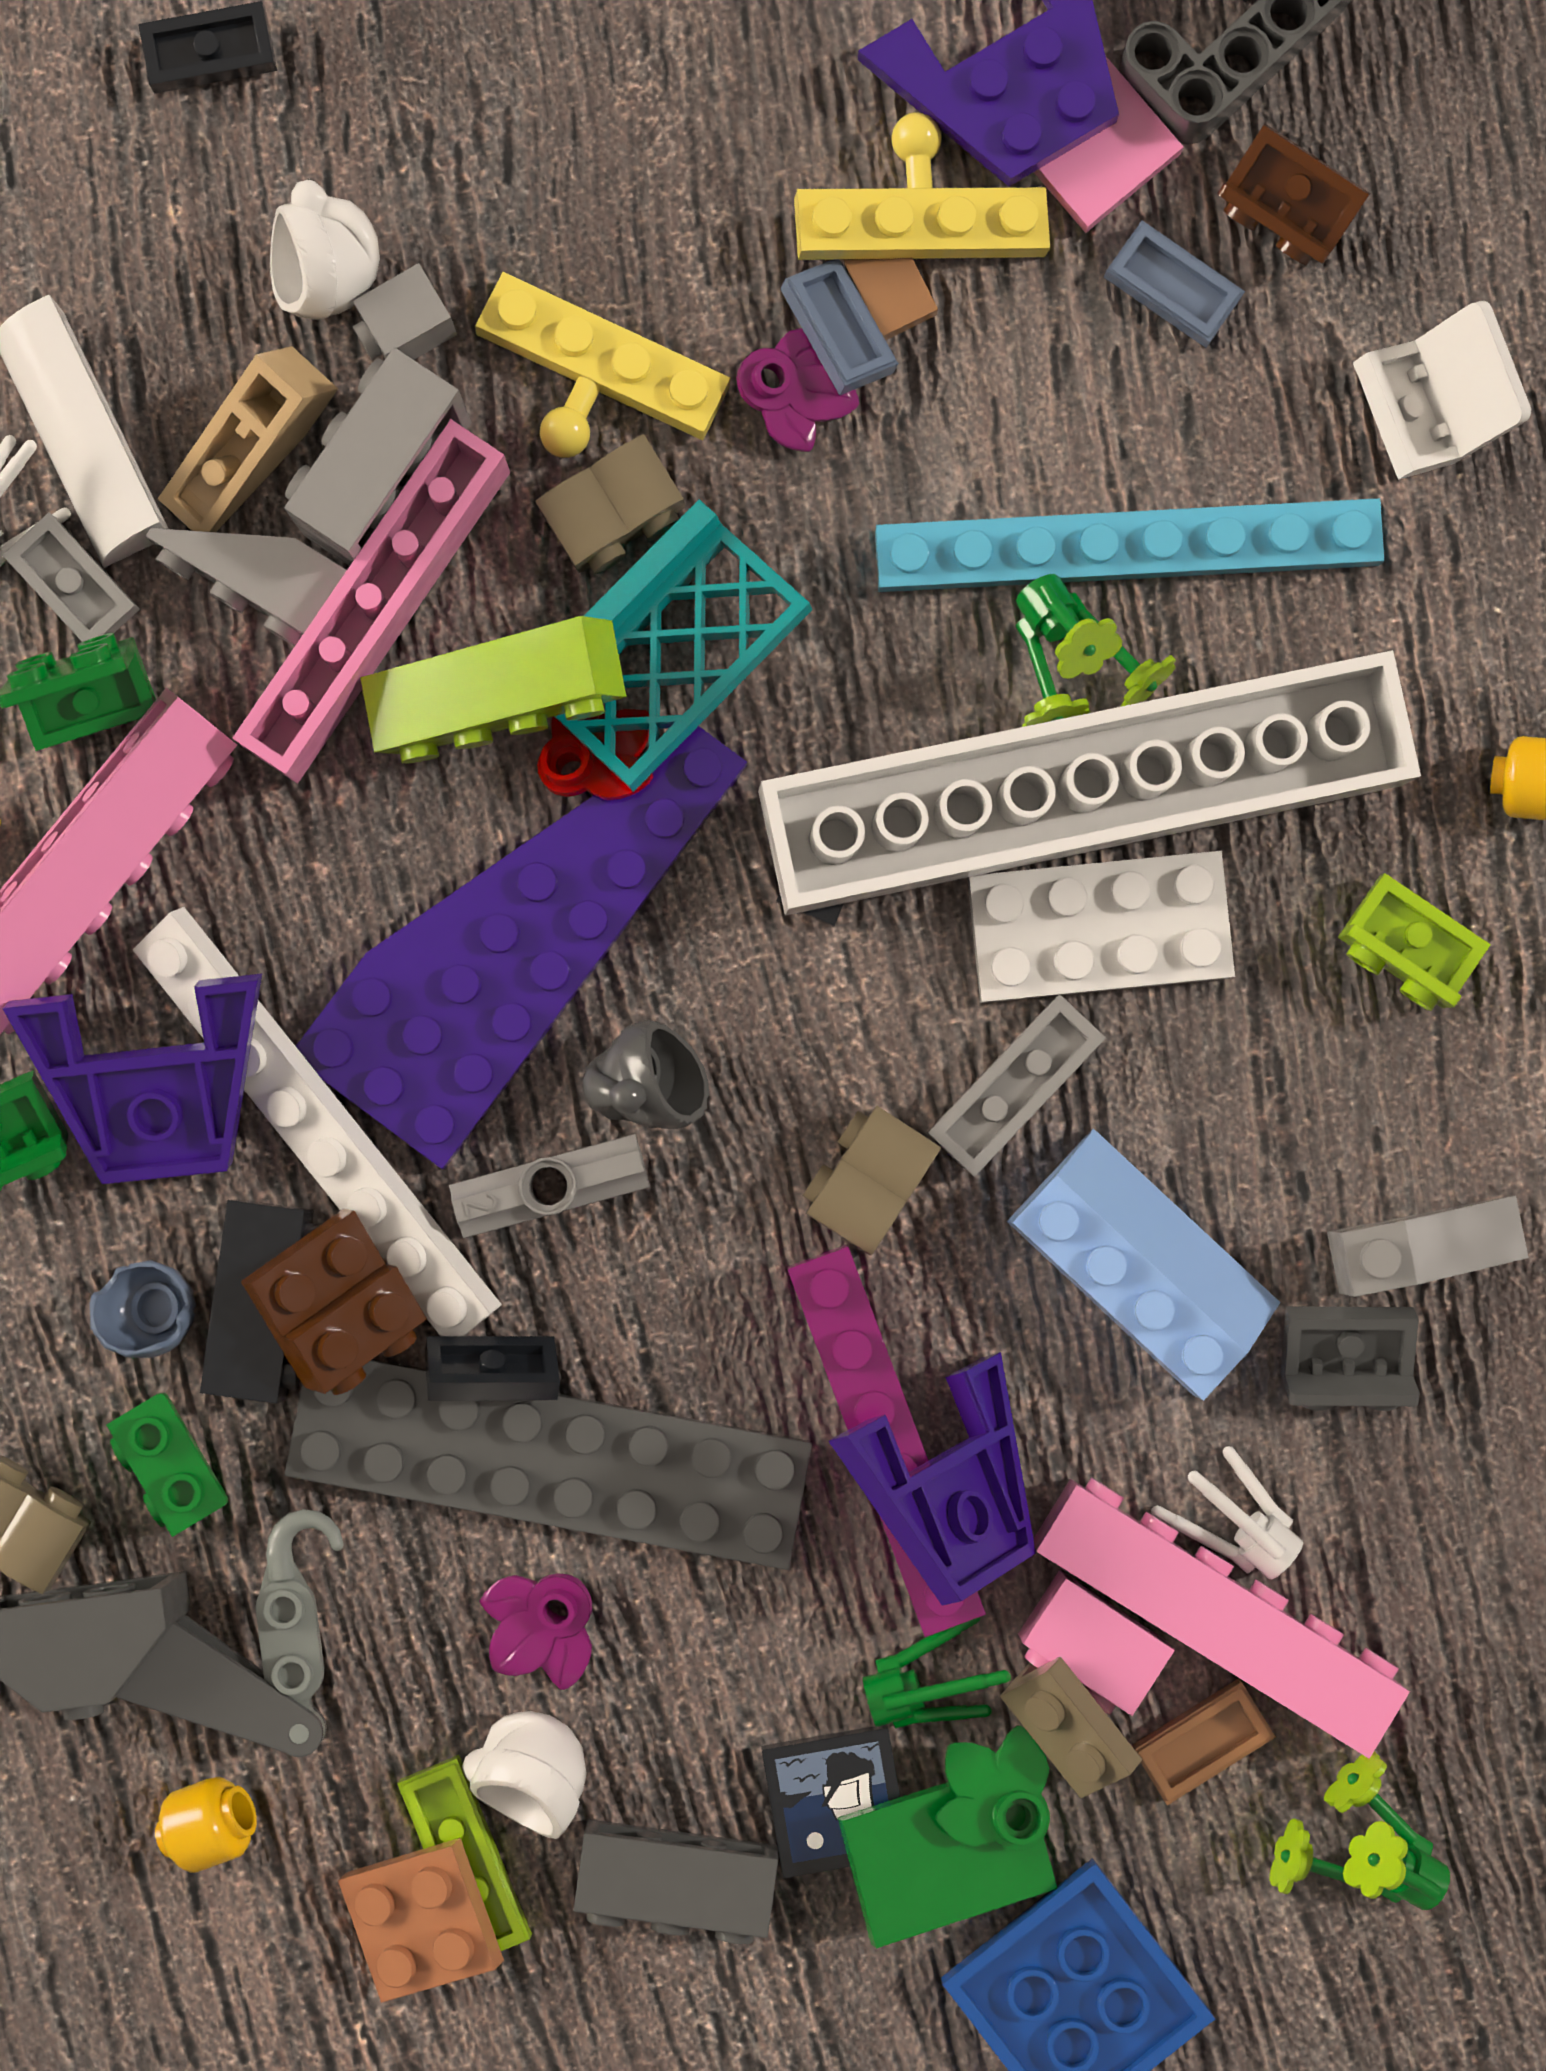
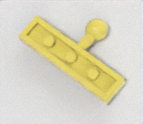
M920 112L903 116L894 126L891 137L895 153L901 160L906 162L907 188L797 189L794 198L798 260L894 259L911 257L913 259L1045 257L1050 250L1046 187H932L931 159L935 157L940 149L942 135L936 121L929 115Z
M502 272L475 325L476 335L576 381L564 407L555 408L547 413L540 426V438L543 446L552 455L560 458L574 457L586 448L590 439V427L586 418L599 392L703 441L730 387V377L505 272Z

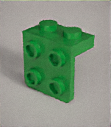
M107 633L77 644L79 651L64 659L55 661L53 653L46 652L19 661L15 664L17 670L7 675L8 680L0 689V707L7 708L18 704L35 751L141 719L156 701L134 637L117 642L114 633Z

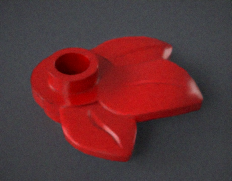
M639 709L617 710L616 718L649 717V712ZM605 713L599 716L580 720L605 719ZM554 716L552 717V739L543 747L537 764L541 781L552 793L571 797L588 791L604 800H617L636 794L644 789L653 779L652 773L633 792ZM649 730L616 731L615 755L628 768L638 760L637 757L644 750L649 739ZM605 732L592 733L604 744ZM578 761L581 763L580 767L573 773L561 774L563 766L568 762Z

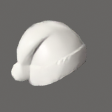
M305 180L297 182L291 192V203L281 205L276 209L273 222L270 275L275 299L282 310L298 317L312 320L328 318L354 306L353 300L367 293L377 277L380 255L378 238L373 225L366 214L351 201L327 196L324 189L315 181Z
M534 1711L516 1712L502 1717L491 1726L483 1748L469 1753L462 1765L468 1781L471 1782L470 1790L478 1799L522 1826L542 1836L554 1839L559 1838L566 1831L575 1817L586 1779L583 1747L573 1731L551 1715Z

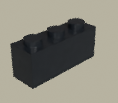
M240 1199L227 1200L200 1393L277 1404L287 1399L288 1389H298L300 1379L241 1281L319 1227L320 1224L312 1223L313 1209Z

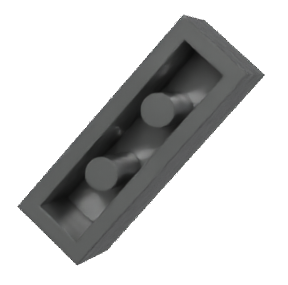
M588 1819L583 1837L573 1912L587 1913V1921L602 1926H623L625 1919L651 1922V1929L662 1934L686 1935L689 1933L690 1928L715 1931V1938L724 1942L750 1944L753 1942L754 1936L768 1938L778 1865V1845Z

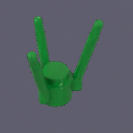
M981 1617L925 1637L895 1655L876 1660L878 1673L863 1677L866 1698L876 1727L893 1723L895 1729L915 1723L967 1720L971 1718H986L991 1715V1707L985 1704L924 1708V1702L1007 1683L1011 1679L1009 1671L1001 1670L988 1674L984 1673L920 1688L915 1670L902 1672L901 1669L977 1624Z

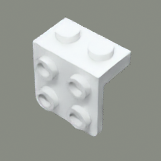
M1486 301L1469 304L1415 341L1368 352L1353 362L1398 480L1455 464L1523 424L1531 415L1529 401L1491 305Z

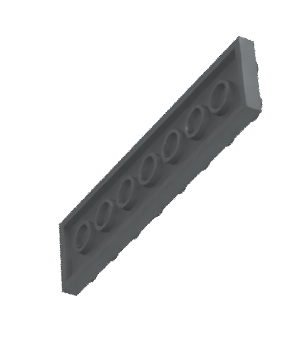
M372 1359L363 1366L367 1374L366 1378L358 1386L343 1394L333 1395L331 1390L323 1394L304 1388L303 1384L301 1386L284 1476L789 1570L812 1441L558 1394V1400L428 1401L426 1369Z

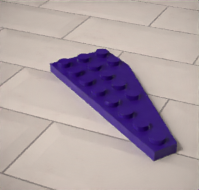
M698 726L653 772V779L644 789L634 795L617 800H604L593 795L365 953L296 1045L297 1049L323 1081L438 1167L445 1169L747 767V761Z

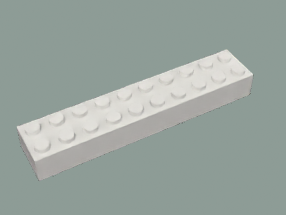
M1392 650L761 781L758 793L784 914L786 916L1401 787L1419 778L1421 773Z

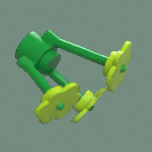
M1048 574L1037 578L1024 587L1017 596L1016 605L1024 618L1016 624V629L1027 645L1043 699L1034 705L1035 712L1024 717L1025 723L1022 727L1090 713L1087 699L1082 698L1072 701L1069 694L1056 693L1039 639L1042 636L1049 642H1055L1065 637L1064 641L1056 647L1055 654L1059 659L1057 671L1066 679L1074 678L1082 672L1087 675L1094 674L1102 667L1103 660L1114 657L1130 674L1124 683V686L1129 691L1123 697L1124 702L1120 707L1145 701L1176 668L1174 665L1176 659L1172 655L1166 657L1161 663H1156L1150 658L1140 664L1122 646L1123 641L1119 634L1116 633L1117 625L1110 618L1099 622L1086 609L1077 593H1069L1060 577L1056 574Z
M1374 1751L1370 1759L1361 1754L1354 1763H1348L1343 1766L1337 1774V1780L1325 1792L1324 1801L1331 1807L1334 1806L1341 1813L1347 1811L1352 1805L1354 1807H1361L1368 1804L1385 1822H1374L1367 1829L1365 1836L1357 1835L1351 1840L1349 1853L1352 1857L1343 1867L1313 1857V1847L1309 1843V1832L1304 1830L1301 1820L1291 1819L1287 1824L1284 1836H1280L1275 1845V1860L1270 1870V1884L1277 1887L1280 1893L1289 1894L1294 1882L1303 1881L1310 1871L1347 1883L1353 1888L1361 1889L1362 1894L1370 1899H1375L1380 1895L1393 1903L1404 1899L1421 1910H1430L1436 1907L1444 1898L1450 1884V1871L1447 1865L1431 1856L1433 1843L1417 1834L1378 1794L1381 1787L1380 1777L1384 1774L1387 1765Z

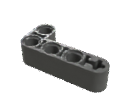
M1258 0L1200 54L1168 24L1158 21L1144 22L1134 28L1129 35L1118 71L1180 143H1199L1208 138L1342 14L1351 0ZM1275 13L1288 14L1294 18L1298 28L1295 30L1281 29L1274 24L1271 15ZM1141 52H1152L1161 57L1165 66L1156 70L1146 69L1139 64L1135 56ZM1235 54L1243 56L1249 60L1253 70L1246 73L1236 72L1227 65L1225 57ZM1189 96L1198 98L1204 102L1208 112L1198 116L1188 114L1180 106L1179 100Z

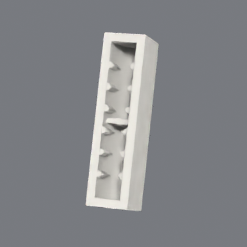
M50 295L42 297L14 313L0 326V355L99 560L105 568L153 545L146 537L150 528H169L64 312Z

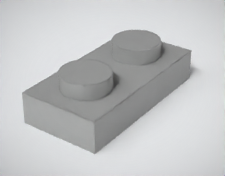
M50 512L2 555L82 642L103 634L115 633L140 610Z

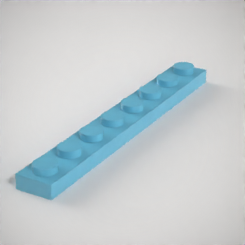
M1380 498L876 525L875 528L878 592L1027 585L1037 578L1048 574L1058 575L1062 582L1065 583L1380 566L1384 562Z

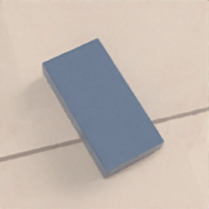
M1143 220L1134 230L1104 275L1105 279L1205 348L1210 344L1245 293L1244 290Z
M840 259L830 260L785 278L780 290L839 395L894 373L899 363Z

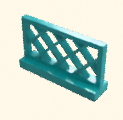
M699 499L584 615L586 617L612 620L618 654L628 645L650 644V673L623 675L625 688L650 687L649 717L616 718V700L605 703V719L566 720L565 713L554 717L634 792L813 610L811 604L723 526L718 516ZM726 548L740 561L739 583L706 585V566ZM750 571L761 581L750 582ZM695 578V585L687 586ZM777 594L789 605L773 623L749 625L750 595ZM739 596V625L705 627L706 598ZM695 599V628L661 630V611L672 600ZM650 624V631H643ZM749 638H758L749 647ZM739 639V658L728 669L705 670V641ZM694 641V671L661 673V643ZM705 683H713V684L705 691ZM694 684V704L683 715L660 716V686ZM667 728H669V729L660 737V729H667ZM649 730V749L628 768L615 755L616 731ZM605 732L604 744L592 733Z

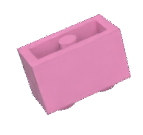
M1061 1570L1058 1571L1018 1633L1022 1643L1029 1648L1024 1657L1030 1663L1039 1668L1061 1656L1104 1712L1109 1715L1117 1706L1133 1716L1175 1651L1165 1639Z

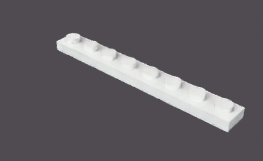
M185 907L170 912L133 951L203 1038L194 986L199 980L239 975ZM258 1000L244 1087L245 1092L339 1210L349 1209L356 1212L385 1264L397 1266L427 1320L440 1336H465L502 1304Z

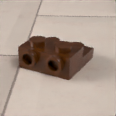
M341 1210L241 1281L304 1388L323 1394L331 1390L333 1395H339L358 1386L367 1375L363 1369L365 1364L380 1353L384 1357H392L408 1349L417 1339L413 1329L427 1320L397 1266L385 1264L354 1210Z

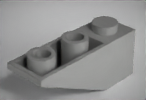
M150 528L146 534V537L160 550L155 559L156 561L186 580H189L193 572H196L214 583V586L209 593L239 613H243L247 605H250L268 616L263 626L293 646L298 643L347 571L296 538Z

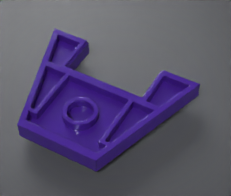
M1042 0L1048 11L947 71H944L913 19L858 50L859 62L920 113L927 114L933 118L940 130L1008 187L1115 124L1119 116L1093 0Z
M262 973L199 980L196 983L194 990L204 1043L84 1055L72 994L9 1001L2 1008L101 1184L228 1171L233 1162Z
M1001 1352L982 1357L945 1377L969 1438L912 1471L908 1472L886 1415L868 1419L828 1441L942 1606L965 1600L1036 1554Z

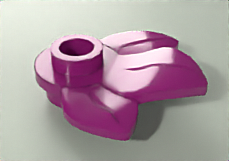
M802 328L786 333L774 349L761 348L750 353L742 361L737 372V386L744 401L752 408L762 412L768 434L780 445L792 450L810 452L815 443V422L840 419L850 414L859 405L856 390L843 395L838 394ZM763 369H769L777 375L779 379L778 388H770L764 384L761 378V371Z
M557 1573L547 1575L538 1582L518 1575L507 1576L497 1580L487 1589L479 1602L489 1615L501 1622L494 1632L489 1645V1658L493 1670L508 1676H519L531 1673L541 1666L550 1680L560 1690L568 1689L574 1685L589 1664L592 1654V1644L585 1629V1625L592 1613V1600L585 1585L572 1575ZM551 1600L563 1602L568 1609V1615H557L549 1608L548 1602Z

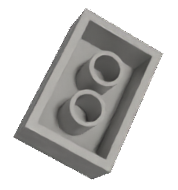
M393 347L384 361L377 358L367 368L358 386V391L362 393L348 414L342 411L333 418L322 437V445L325 446L324 450L312 467L304 465L296 472L285 492V497L289 501L284 509L302 534L349 566L450 419L465 429H468L472 423L457 388L395 347Z

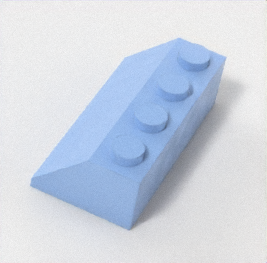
M1092 1129L1006 1221L1183 1387L1203 1401L1249 1352L1281 1303L1095 1129Z

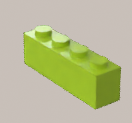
M578 616L360 677L374 753L400 754L401 763H416L439 757L438 747L451 743L455 744V749L485 746L493 743L492 732L509 728L511 735L542 731L548 728L547 718L564 713L566 720H580L599 716L605 713L603 703L627 697L612 620Z

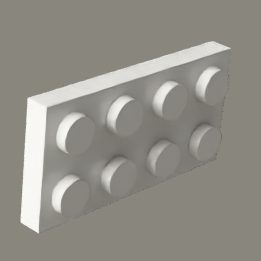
M1222 851L990 873L967 878L980 1003L1235 977Z

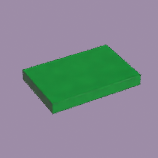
M948 1782L837 1817L871 1945L876 1949L1058 1889L1044 1838L1036 1846L1024 1851L1006 1849L995 1841L972 1847L953 1840L946 1834L935 1818L938 1811L948 1801L956 1798ZM1015 1804L1008 1809L1006 1822L1011 1829L1019 1828L1025 1821V1811L1020 1804Z

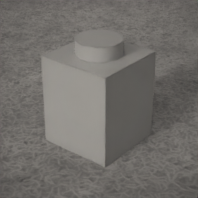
M419 263L353 300L362 321L352 327L371 360L380 355H383L384 359H386L393 347L415 360L457 335L451 316Z

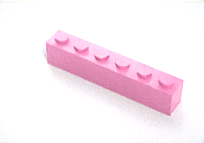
M450 419L232 739L295 783H299L362 691L360 677L373 674L510 474L503 453Z
M167 687L0 889V1034L3 1031L6 1034H11L15 1031L2 1008L9 1001L30 999L43 982L50 985L62 975L72 958V954L68 951L84 932L92 935L103 925L112 911V905L109 901L124 883L131 886L144 875L153 860V856L149 854L164 834H167L169 837L173 836L185 825L193 812V806L190 805L191 801L205 784L208 787L216 785L226 775L233 763L234 758L230 754L237 744Z
M1092 1477L1086 1487L1072 1479L1068 1481L1034 1537L1037 1553L1370 1759L1410 1691L1393 1679L1399 1670L1398 1667L1367 1648L1363 1650L1360 1657L1338 1645L1344 1634L1311 1613L1305 1623L1283 1611L1289 1600L1255 1579L1251 1588L1248 1589L1231 1579L1228 1575L1234 1566L1205 1547L1200 1546L1196 1554L1193 1555L1173 1543L1179 1533L1177 1530L1148 1512H1145L1140 1521L1136 1520L1119 1509L1124 1497Z

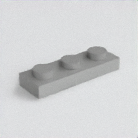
M1060 994L1057 995L927 1134L972 1177H975L1106 1037Z

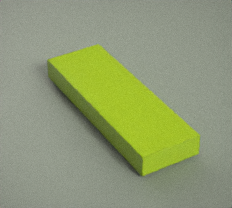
M456 1755L401 1778L397 1785L423 1849L461 1838L500 1950L503 1951L529 1940L532 1933L477 1797L470 1790V1781H468L462 1769L463 1763L459 1755Z

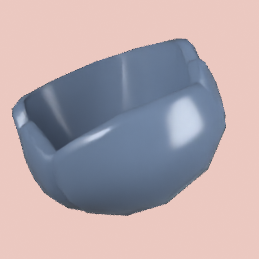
M153 1260L118 1267L103 1289L94 1292L89 1302L90 1329L104 1348L128 1358L158 1357L174 1349L188 1333L195 1318L196 1302L193 1289L178 1270Z

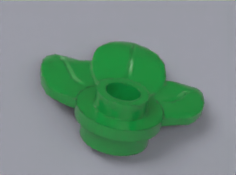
M1016 1725L1007 1734L996 1753L988 1747L971 1742H953L948 1745L945 1755V1774L956 1798L948 1801L935 1816L946 1834L953 1840L972 1847L993 1841L1013 1851H1024L1036 1846L1046 1835L1050 1823L1049 1808L1044 1797L1041 1795L1049 1775V1766L1046 1755L1024 1727ZM1020 1804L1025 1811V1821L1019 1828L1011 1829L1006 1822V1813L1011 1806Z

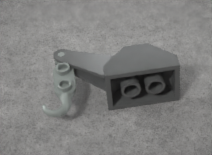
M306 1509L288 1513L272 1529L267 1542V1566L256 1601V1618L263 1670L186 1616L191 1610L187 1571L55 1588L48 1590L44 1594L33 1591L0 1596V1681L41 1713L63 1710L64 1720H77L101 1715L104 1713L103 1706L116 1703L119 1698L279 1750L293 1757L310 1755L324 1740L327 1731L324 1716L311 1704L312 1695L319 1689L324 1678V1662L315 1596L293 1560L292 1541L298 1532L314 1528L327 1536L333 1550L339 1551L344 1545L340 1529L330 1517L319 1511Z

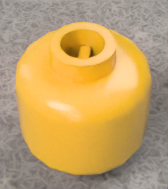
M1517 737L1509 745L1507 757L1494 756L1490 794L1502 795L1503 809L1510 817L1546 821V738Z
M220 1776L208 1778L173 1791L161 1805L159 1822L155 1827L157 1845L165 1857L170 1858L179 1868L190 1873L203 1871L239 1858L248 1848L251 1835L256 1830L257 1816L254 1803L244 1788L238 1785L235 1786L232 1782Z

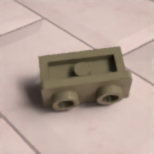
M1061 1656L1039 1668L1032 1663H1028L1000 1695L1001 1699L1080 1798L1131 1775L1142 1761V1758Z

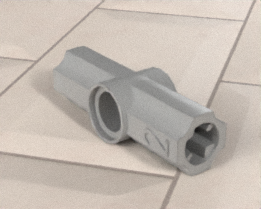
M632 1134L449 1185L456 1220L465 1239L650 1188L637 1136ZM548 1167L558 1169L567 1180L565 1196L554 1205L542 1203L533 1191L535 1176L541 1170Z

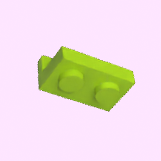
M1386 873L1380 874L1338 936L1339 939L1351 946L1346 955L1352 961L1375 975H1379L1384 968L1404 982L1399 989L1404 996L1429 1011H1432L1436 1004L1441 1008L1456 1006L1462 997L1458 992L1491 945Z

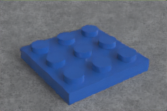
M1093 1858L1057 1886L1058 1889L1047 1893L941 1977L942 1985L1008 2071H1151L1215 2020L1207 2005Z

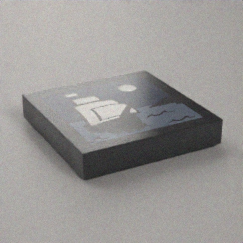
M888 1725L872 1726L761 1746L783 1879L850 1867L837 1817L900 1798Z

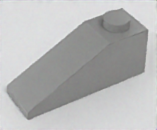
M1514 1195L1327 1231L1339 1294L1353 1297L1418 1285L1529 1258L1517 1198Z

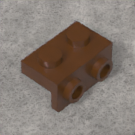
M1264 124L1228 181L1224 182L1217 194L1228 201L1223 211L1229 217L1252 231H1255L1259 223L1280 236L1276 243L1278 249L1297 262L1307 266L1312 258L1322 264L1327 260L1371 193L1267 124Z

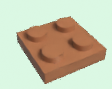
M461 1838L349 1871L338 1880L381 2003L496 1970L504 1961Z

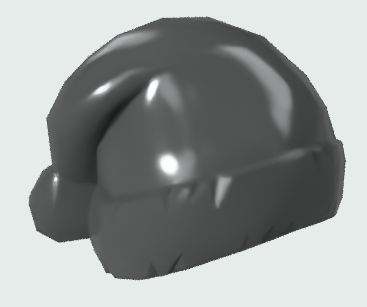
M643 1020L625 1027L621 1034L612 1041L610 1048L592 1060L584 1072L582 1080L583 1092L590 1108L608 1119L632 1121L650 1129L658 1127L661 1129H679L687 1127L704 1115V1110H707L709 1083L702 1062L693 1048L680 1035L657 1021Z

